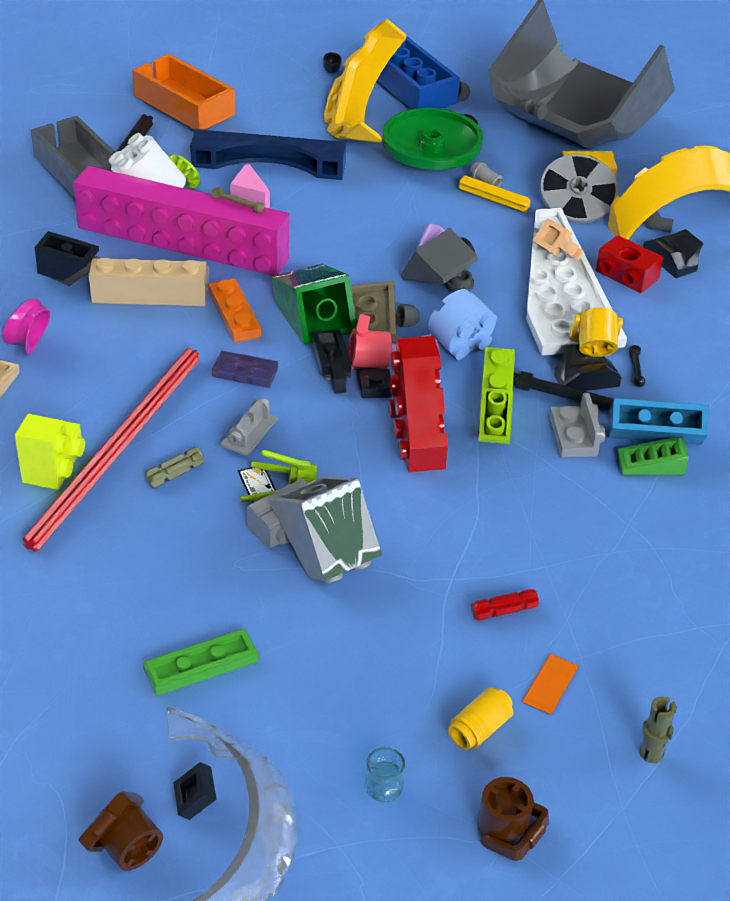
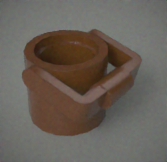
M513 777L493 779L485 786L482 792L478 814V830L482 836L480 841L484 847L514 861L522 860L546 832V827L549 825L548 809L534 802L530 788L522 781ZM532 815L537 819L536 821H533L532 824L529 826Z
M122 791L99 813L78 841L88 852H101L105 849L122 870L130 871L139 868L156 854L162 844L163 833L142 810L143 798L135 792Z

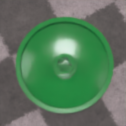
M417 108L398 113L385 123L382 135L383 147L391 157L403 164L428 170L452 169L470 163L480 154L483 142L482 130L472 119L463 114L440 108Z

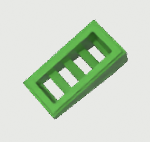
M670 438L618 448L617 452L622 475H685L688 463V452L684 438ZM631 459H636L637 462L632 463Z

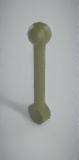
M220 187L212 190L211 194L215 199L225 198L251 207L257 213H261L264 210V205L261 202L253 203L227 194Z

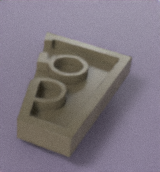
M394 281L351 285L356 325L360 314L370 316L368 330L390 332L392 343H397Z

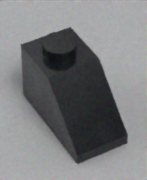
M48 231L35 246L37 273L64 281L85 268L98 253L99 246Z

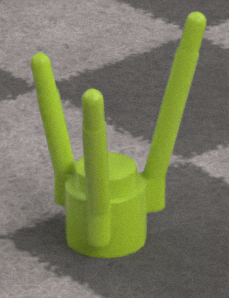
M262 450L261 454L273 460L290 464L291 467L264 462H251L253 468L289 474V484L302 478L309 483L317 478L316 464H310V461L298 460L268 450ZM276 491L241 496L240 501H258Z

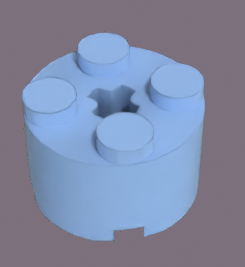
M466 289L457 290L449 294L442 300L445 305L438 312L435 309L431 314L428 322L429 331L457 360L465 358L469 352L477 348L480 350L485 349L492 342L491 333L494 330L497 316L476 295Z

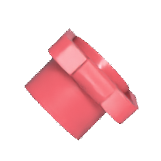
M360 314L356 328H353L350 335L348 355L351 361V369H356L357 367L387 369L392 350L391 334L387 331L368 330L370 316Z

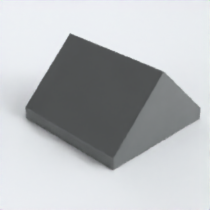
M448 228L414 252L401 276L403 280L445 284L477 261L478 257L451 228Z

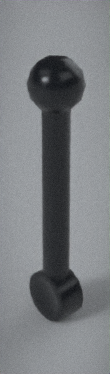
M632 345L630 346L629 354L633 356L636 374L634 384L637 387H642L645 385L646 380L641 374L639 361L641 347Z

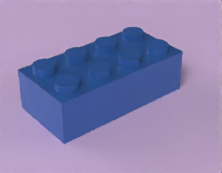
M406 36V40L387 62L377 81L410 109H443L458 103L460 77Z

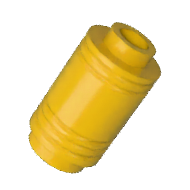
M488 687L451 719L448 733L453 742L459 748L466 751L478 748L513 716V703L510 696L505 691L493 687Z

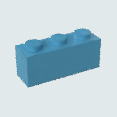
M614 398L610 407L608 438L645 441L684 438L685 444L702 445L708 436L709 405Z

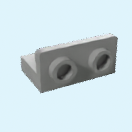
M583 393L581 406L550 408L549 417L561 458L598 456L600 443L605 441L604 426L599 425L598 406L592 403L590 393Z

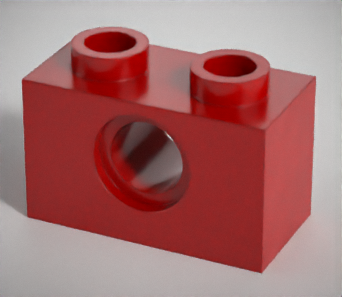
M616 235L599 248L595 271L642 293L659 279L663 256Z

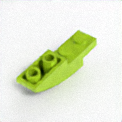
M485 347L479 415V442L510 444L515 361L514 349Z

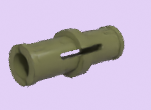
M661 696L652 701L650 715L647 721L645 720L643 723L642 734L644 738L639 753L644 758L648 750L646 761L649 763H658L663 759L666 743H668V739L671 740L673 735L672 721L677 707L673 701L670 703L669 710L667 709L670 701L668 697Z

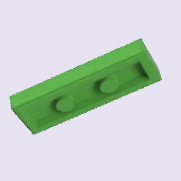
M244 628L144 661L143 668L155 695L159 696L259 662L258 652Z

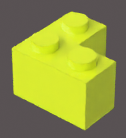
M27 414L15 433L22 483L59 490L65 478L71 476L73 464L77 457L83 455L85 449V439L81 436L80 424Z

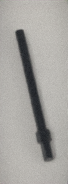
M521 371V373L514 372L513 384L517 385L518 389L526 391L533 389L578 402L582 401L583 393H590L592 403L607 410H610L613 398L535 378L532 373Z

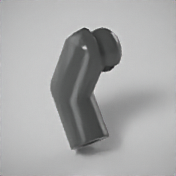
M656 211L644 221V224L649 229L671 232L674 219L661 217Z

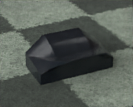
M687 229L672 235L644 241V248L663 256L662 267L674 278L696 272L698 269V256L703 242Z
M579 344L565 346L562 360L554 372L558 384L583 391L620 387L621 376L609 359L605 356L592 357L582 354L579 350Z

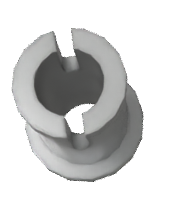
M475 162L470 169V175L474 179L500 187L503 182V177L489 169L485 162Z

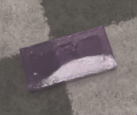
M221 350L212 368V377L270 388L278 371V361Z

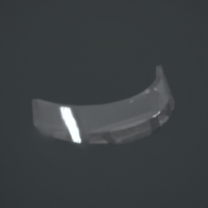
M167 707L169 740H203L207 743L210 752L214 756L221 759H236L244 775L249 796L248 825L237 855L224 874L207 891L193 901H267L269 898L274 897L282 886L284 876L292 858H294L297 844V818L294 815L295 804L286 781L275 765L248 742L198 716Z

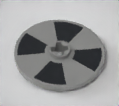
M571 154L560 157L547 166L541 178L540 193L548 209L562 208L569 222L591 223L600 220L610 212L611 204L618 195V184L612 171L598 159L587 155ZM575 186H579V188L583 189V191L580 192L578 188H575Z

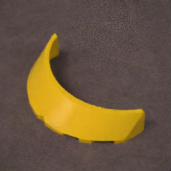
M388 19L376 25L363 37L365 43L347 58L343 64V67H345L344 72L335 79L327 98L328 102L325 106L324 122L328 124L327 131L336 138L382 143L383 137L365 124V110L371 91L380 73L392 55L406 40L407 36Z
M702 145L691 149L683 148L661 157V162L650 169L645 167L637 173L634 182L621 197L617 195L611 204L608 228L615 236L619 235L629 240L637 228L653 213L682 196L704 190H724L730 192V153L720 150L716 146Z

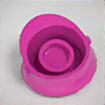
M30 299L23 302L11 314L2 329L4 342L11 345L21 344L24 346L27 355L32 354L49 324V309L42 306L38 299Z

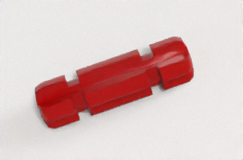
M528 589L519 592V594L515 592L492 597L488 601L487 599L475 601L471 604V611L474 619L479 621L488 619L491 615L492 617L519 612L522 609L535 608L539 605V598L535 589Z

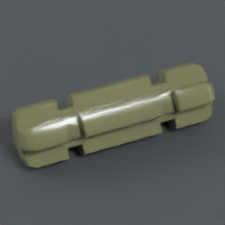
M193 447L185 451V455L181 453L159 464L160 468L155 466L145 472L146 482L152 488H156L164 484L165 479L170 481L190 471V466L193 469L204 462L202 451L197 447Z

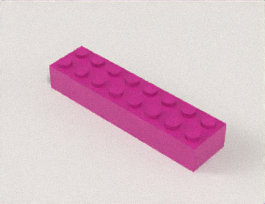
M88 166L73 182L78 228L272 276L278 275L289 260L290 213L264 207L261 213H257L251 207L225 198L215 199L211 194Z

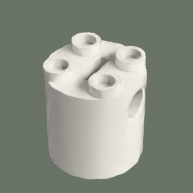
M140 133L133 135L128 141L129 145L122 151L115 152L109 158L113 172L181 188L185 185L186 177L152 136H142Z

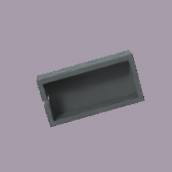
M78 116L56 122L59 147H56L55 130L52 123L31 129L34 157L74 197L73 182L88 166L112 171L109 158L115 153Z

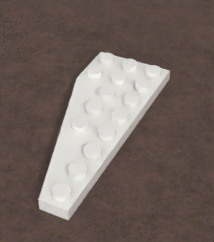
M562 208L536 210L533 239L547 218L568 229L572 233L568 240L577 244L582 249ZM533 242L526 321L541 355L564 353L565 346L579 344V342H574L570 339V327L575 314H580L591 308L613 309L584 253L579 260L574 259L563 250L556 257ZM622 328L618 336V348L626 346L627 337Z

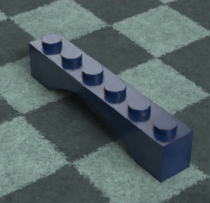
M196 129L190 144L191 164L196 168L219 169L240 163L264 162L298 168L316 178L342 180L346 165V142Z

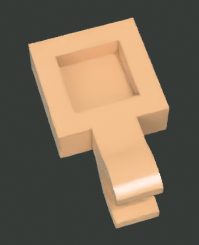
M547 218L532 240L556 257L561 250L576 260H579L584 253L577 244L568 240L572 233Z

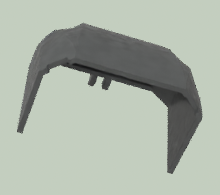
M538 0L488 70L494 99L505 111L520 120L534 124L589 149L596 148L607 142L629 139L660 110L675 91L663 45L658 46L634 83L582 63L576 58L571 60L560 50L562 45L557 41L544 0Z

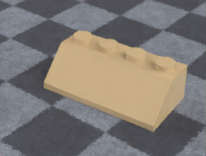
M92 259L89 272L92 303L206 306L210 273L207 262L195 260Z

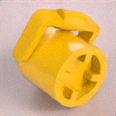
M587 309L580 314L574 315L570 327V339L574 342H579V350L582 354L592 357L609 356L618 350V336L622 328L623 318L617 317L616 312L611 309Z

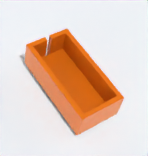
M169 53L153 60V71L152 64L149 62L132 70L134 96L194 130H207V128L235 115L234 88Z

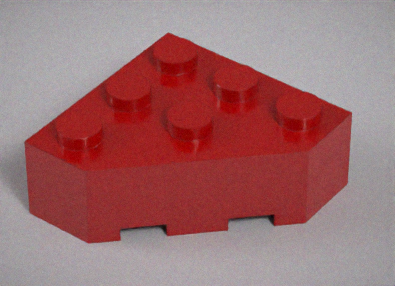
M435 337L397 338L396 351L391 352L392 370L395 371V375L389 378L390 392L393 395V399L388 400V413L390 418L395 419L393 421L395 439L400 438L398 444L400 460L406 461L408 472L446 469L448 441L447 433H444V419L442 415L445 414L443 388H440L439 374L441 361Z

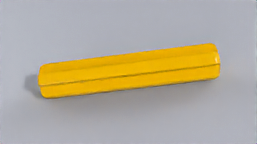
M466 175L459 181V189L523 213L530 207L531 200L528 197Z

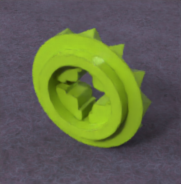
M169 154V158L186 177L185 186L196 189L201 183L196 168L182 156Z

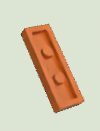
M224 279L219 282L209 283V294L233 342L262 337V328L236 279Z

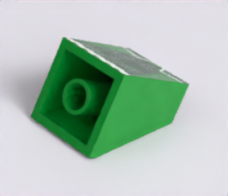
M320 264L271 276L275 304L304 345L312 343L311 332L340 329L343 335L351 333L353 328H356L355 311L348 274L325 264Z

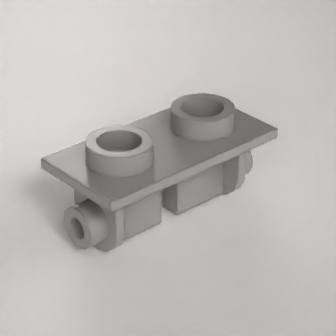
M266 398L255 399L252 402V407L236 426L230 428L228 435L220 443V446L248 456L278 420L277 416L270 414L269 401Z

